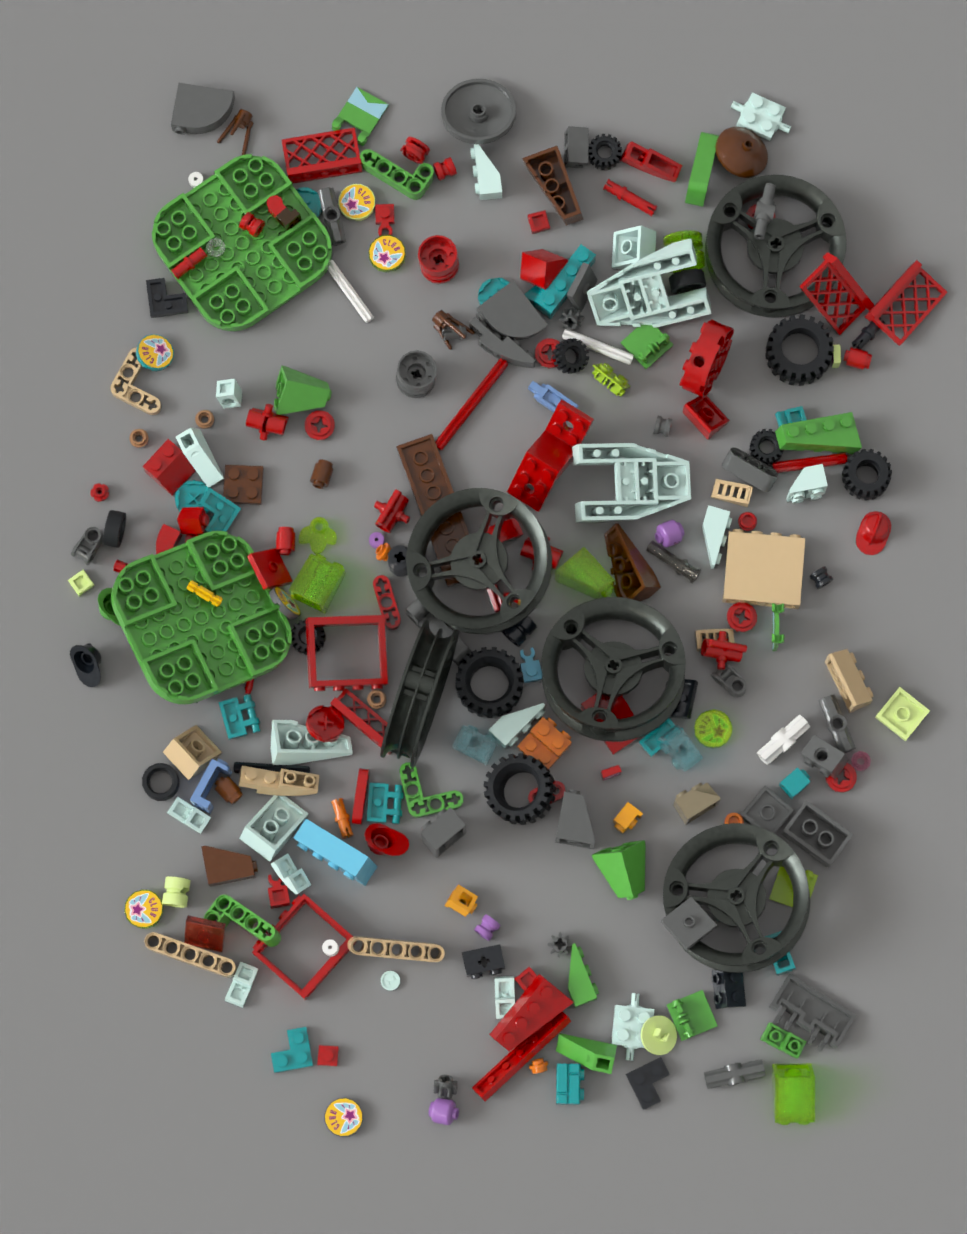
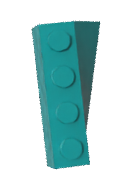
M580 244L546 290L534 286L524 295L534 308L552 319L568 298L567 292L582 263L584 262L592 267L596 261V254Z

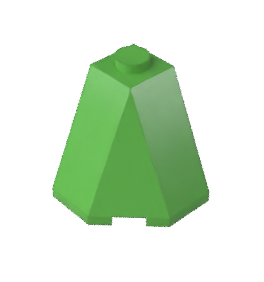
M282 365L276 381L278 399H274V409L276 414L282 415L325 407L326 402L331 398L332 391L327 382Z
M645 840L626 842L620 846L608 847L592 854L593 860L618 898L626 897L627 900L637 898L638 894L645 891Z

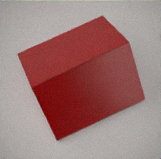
M544 249L522 252L520 278L546 290L568 260Z
M698 396L687 402L683 408V414L707 440L730 421L708 396L705 398Z

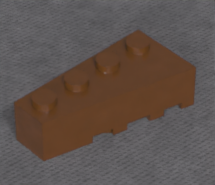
M558 146L522 158L525 166L565 225L583 220Z

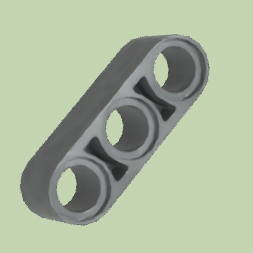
M734 447L730 448L722 463L724 469L764 492L771 490L779 475L770 466Z

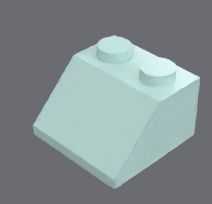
M641 225L614 232L612 268L624 269L632 263L654 253L656 248V231Z

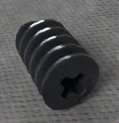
M397 545L388 553L389 569L393 575L398 577L408 575L406 566L407 547Z

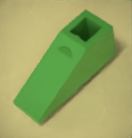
M574 943L572 944L568 992L571 1000L574 1002V1007L577 1008L597 1000L596 995L599 994L596 984L590 981L589 976L592 974L588 964H583L581 958L584 957L581 947H577Z
M559 1033L556 1051L591 1070L611 1074L617 1045Z

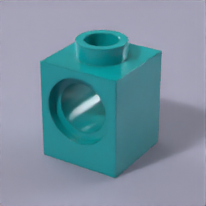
M797 767L780 782L779 786L793 799L810 784V776L804 769L800 770Z

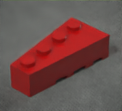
M538 974L489 1035L510 1052L574 1002L541 974Z

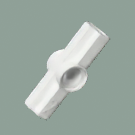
M798 715L785 728L783 727L771 737V740L756 754L766 765H769L782 752L784 753L792 747L796 740L811 726L804 717Z

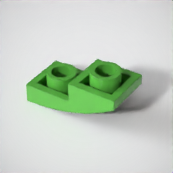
M770 1022L760 1039L796 1059L799 1058L807 1042Z

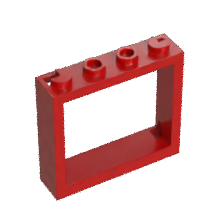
M384 615L308 617L306 619L309 689L314 688V691L319 692L326 691L325 688H333V691H344L345 687H352V690H364V687L371 686L372 690L383 689V686L388 684ZM378 625L380 678L317 681L314 627Z
M303 894L302 896L298 895L291 904L293 906L290 910H284L278 917L280 921L275 926L272 924V926L280 933L306 904L346 939L339 947L338 953L329 958L303 989L262 954L268 945L258 940L252 947L254 949L252 953L306 1000L349 952L347 943L353 936L308 896ZM267 931L265 932L267 934L266 936H271V934H269Z

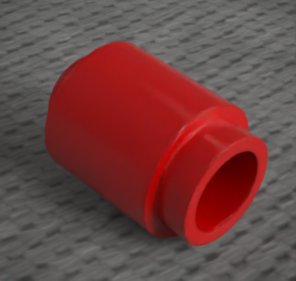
M850 347V351H845L843 361H846V365L862 370L864 368L869 369L872 354H868V351Z
M279 527L276 533V551L280 552V555L289 556L291 552H295L296 533L292 527Z

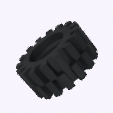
M602 134L601 137L597 135L596 139L593 138L591 144L589 143L588 159L591 160L592 165H595V168L601 167V170H605V168L610 170L612 166L616 167V164L620 162L622 153L621 143L617 142L615 136L612 138L610 134L608 136ZM602 146H608L612 150V154L608 158H602L598 155V149Z
M570 338L559 342L560 344L555 346L557 349L553 350L555 355L552 356V359H556L554 365H558L557 369L562 370V373H576L583 370L584 366H587L588 362L586 360H589V356H586V354L589 353V350L585 351L584 348L587 346L585 344L581 345V340L577 341L576 338ZM568 349H572L576 354V361L574 363H569L565 357Z
M762 429L761 432L758 431L750 442V455L766 465L778 462L784 450L779 448L776 433L772 432V429H769V431H766V429ZM765 440L771 441L774 445V451L769 454H765L760 450V443Z
M307 618L304 621L299 620V623H295L294 628L291 630L294 648L299 653H304L305 655H307V644L302 642L301 634L306 630ZM314 627L316 635L315 652H319L326 640L323 627Z

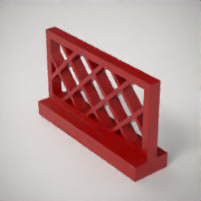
M355 127L282 139L287 176L292 184L362 172ZM352 134L353 136L349 143L341 140L344 135ZM326 138L335 140L330 147L323 143ZM308 141L317 143L312 150L304 146ZM338 142L345 146L341 153L334 150ZM295 144L298 148L292 153L287 149L286 145ZM319 146L327 149L323 156L315 152ZM301 149L309 153L305 159L297 156ZM349 149L356 153V157L347 158L344 155ZM330 152L338 156L335 161L326 159ZM312 155L320 159L316 164L307 162ZM294 158L301 162L298 167L290 168L289 164Z
M827 252L823 256L825 261L799 287L834 331L841 335L865 309L870 311L875 305L840 260ZM828 268V277L822 278V272ZM827 281L826 290H820L821 282ZM832 281H838L837 289H831ZM812 282H816L815 291L807 289ZM847 292V301H840L841 293ZM837 293L835 302H829L830 294ZM819 294H825L824 303H818ZM851 304H857L858 308L853 313H850ZM840 305H846L845 313L838 314ZM828 306H834L833 314H827ZM844 318L843 323L837 327V319Z
M918 260L907 268L865 315L869 322L873 321L899 346L947 294V291L921 268L922 264ZM918 274L925 278V285H916V276ZM913 288L914 298H905L904 290ZM917 288H926V298H917ZM929 288H935L941 294L937 298H930ZM905 301H914L915 311H906ZM918 301H927L926 311H918ZM901 302L902 311H893L892 303ZM906 314H915L914 324H907ZM882 315H889L890 324H883L879 318ZM893 315H902L903 324H894ZM894 328H903L904 336L901 339L895 335Z

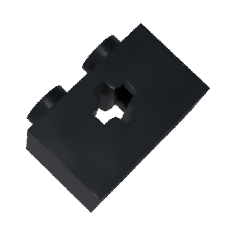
M500 944L462 952L466 975L471 977V979L482 978V974L489 972L490 975H497L505 969ZM481 958L489 961L487 967H483L481 964L478 965L481 962Z

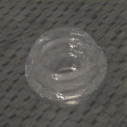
M218 238L211 239L206 246L208 254L213 257L221 256L225 252L224 242ZM219 246V249L215 251L213 250V247Z

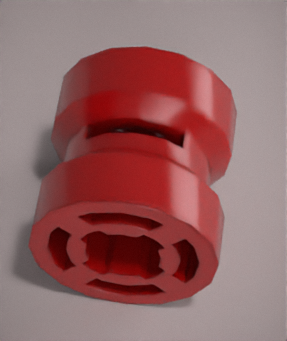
M451 157L446 158L442 163H433V168L439 181L444 180L446 176L457 174Z
M247 212L241 219L239 228L244 231L247 230L250 232V235L257 237L262 232L265 221L260 218L256 219L254 214Z

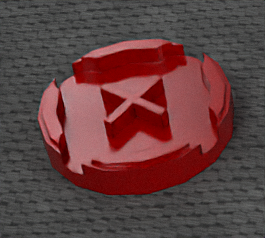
M320 705L309 712L306 727L310 735L316 740L332 742L341 736L345 722L341 713L334 707Z

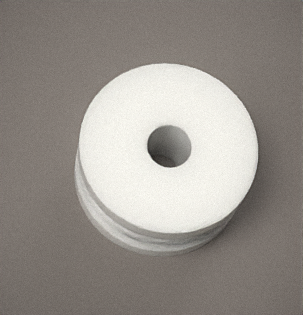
M193 172L188 177L189 184L193 188L204 182L203 176L199 172Z
M326 940L322 945V950L327 956L332 957L338 953L339 946L334 940Z

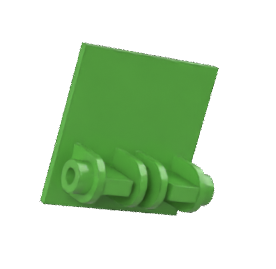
M652 325L637 327L620 342L645 369L650 367L674 345L669 340L668 334H663Z
M703 990L667 1004L681 1041L718 1026Z

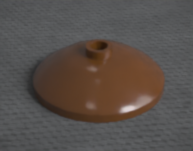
M730 127L724 130L717 138L715 147L717 157L722 166L733 175L742 178H752L759 175L765 169L768 162L766 146L761 138L751 130L743 127Z

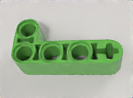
M705 132L700 134L685 199L687 204L704 206L716 153V141L719 135Z
M371 149L363 150L360 154L362 168L410 199H420L434 180V169L428 163L420 164L412 175ZM382 167L389 169L385 173L379 171ZM427 171L430 175L423 177L421 173ZM397 177L404 178L402 182L395 181ZM414 186L420 188L417 192H413L410 189Z
M226 894L220 895L214 901L203 919L204 924L215 933L222 932L230 921H233L270 947L277 946L281 941V934L271 924ZM229 903V906L224 909V906ZM241 913H244L243 916L238 919L239 915ZM215 919H218L217 922L212 925L213 921ZM258 922L257 927L253 929V925ZM266 931L271 934L270 937L265 935Z

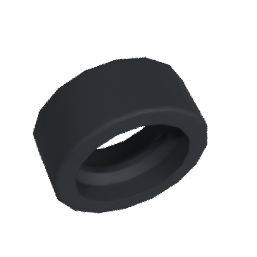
M702 269L682 270L669 277L673 294H681L706 287L705 275Z
M110 510L104 528V545L120 547L126 526V513Z
M156 763L145 770L142 777V786L145 793L151 799L166 801L177 793L179 777L170 765ZM165 771L171 776L172 785L167 792L157 793L151 789L149 780L155 772Z

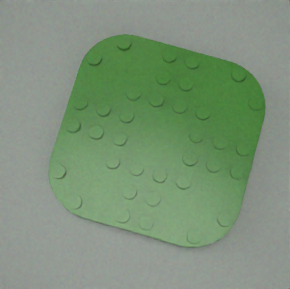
M252 154L233 158L215 170L214 175L188 193H182L167 203L156 215L152 231V240L157 254L208 323L225 331H240L255 325L321 279L327 272L332 260V245L326 228L301 198L280 166L265 156H252ZM273 195L281 197L283 204L290 211L296 209L300 213L302 220L288 231L268 211L267 199ZM247 212L254 214L256 219L260 218L265 221V226L257 237H253L249 231L239 228L240 221ZM201 247L207 257L196 264L193 270L190 269L180 279H177L171 269L180 264L185 256H190Z
M226 531L207 532L156 555L151 554L135 560L121 570L112 588L111 603L114 613L150 687L160 697L172 703L193 704L265 675L282 663L291 645L292 633L286 616L279 611V604L275 605L269 595L270 589L263 590L247 558L249 554L254 553L253 549L241 537L227 534L228 532ZM193 580L198 583V586L201 585L213 592L215 596L222 597L223 601L220 606L216 607L211 604V601L208 602L196 595L195 592L192 593L187 590L189 582Z

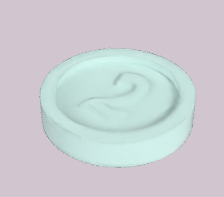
M387 971L381 977V985L384 989L393 991L400 985V977L394 971Z

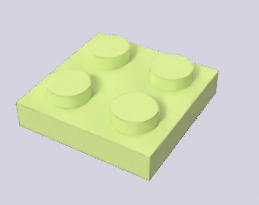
M899 687L875 718L906 741L930 710Z

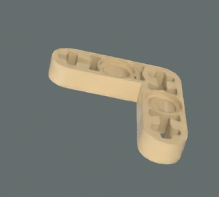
M136 347L128 353L111 384V392L117 399L149 415H156L162 408L159 399L133 386L143 367L138 359L135 362V365L138 367L135 368L132 365L135 360L133 355H136ZM127 368L134 371L133 375L129 378L123 375L124 370ZM121 378L125 381L122 385L124 391H119L117 393L115 387L121 386L122 381L119 380ZM139 393L141 395L140 401L133 402L131 400L132 394ZM145 397H147L146 401L150 404L156 402L157 408L150 410L149 405L144 403Z

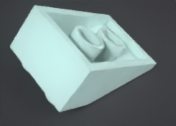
M274 795L244 827L239 839L270 862L306 819L308 813L286 796Z

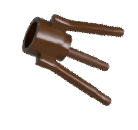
M240 109L221 134L217 143L223 140L232 127L230 135H234L238 127L241 129L247 127L242 155H246L250 131L254 124L251 121L252 114Z
M443 310L438 311L432 318V321L435 323L433 327L438 331L442 339L441 328L447 329L448 327L463 339L466 338L452 322L458 326L465 327L469 333L475 334L472 329L453 318L449 313L446 314ZM444 341L447 347L451 350L452 346L450 345L449 341Z

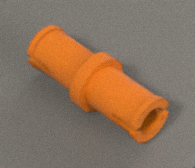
M339 798V801L335 799L331 803L336 815L334 818L335 822L339 825L342 839H345L346 836L349 838L354 834L350 826V816L346 812L344 800Z

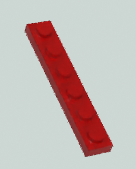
M563 1011L517 1045L479 1080L472 1089L486 1102L571 1022L570 1018Z

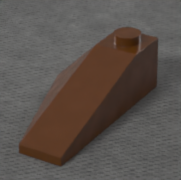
M615 523L604 533L607 553L612 561L611 575H614L616 583L613 586L614 592L617 597L641 602L650 598L661 586L647 561L619 523Z

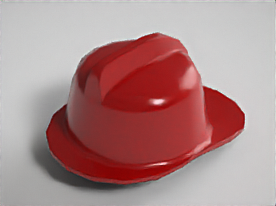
M874 511L869 512L862 519L856 535V545L862 553L875 555L885 547L892 526L887 515Z
M374 823L365 830V840L370 851L374 854L400 856L405 854L409 848L408 838L401 832L386 825Z

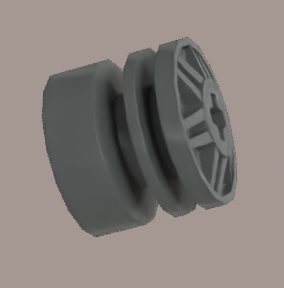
M419 350L410 351L402 356L398 363L396 382L403 394L412 398H420L431 392L434 388L437 373L436 362L432 356Z

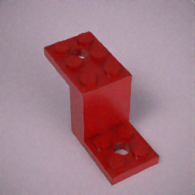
M562 399L558 403L546 430L527 450L507 493L539 512L555 481L573 461L572 447L582 444L594 419ZM566 421L571 422L573 428L568 427ZM527 484H531L534 490L529 489Z

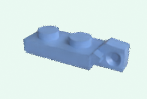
M532 381L528 386V390L535 394L533 398L553 413L562 399L578 408L576 403L548 384L543 383L540 386Z

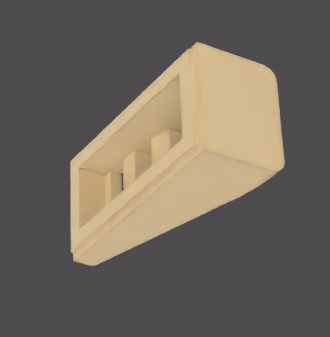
M716 479L711 498L748 507L753 487ZM720 485L724 486L721 495L718 494ZM727 487L731 488L729 496H725ZM735 489L738 490L736 498L733 497ZM742 491L746 492L744 499H740Z
M733 629L695 630L696 650L701 651L702 636L710 639L709 635H713V639L717 640L719 631H726L729 642L735 643Z

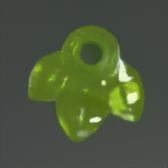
M322 517L314 518L310 526H306L300 531L298 538L299 544L310 543V547L316 555L322 553L327 544L335 545L337 540L335 531L329 528L327 520ZM321 524L323 525V528L321 530H317L316 525Z

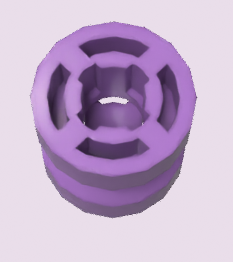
M485 914L481 925H477L474 931L487 941H490L493 937L492 932L497 931L501 925Z

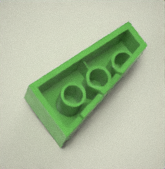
M852 412L782 424L775 431L779 448L782 450H814V452L829 451L832 453L844 452L854 454L862 448Z

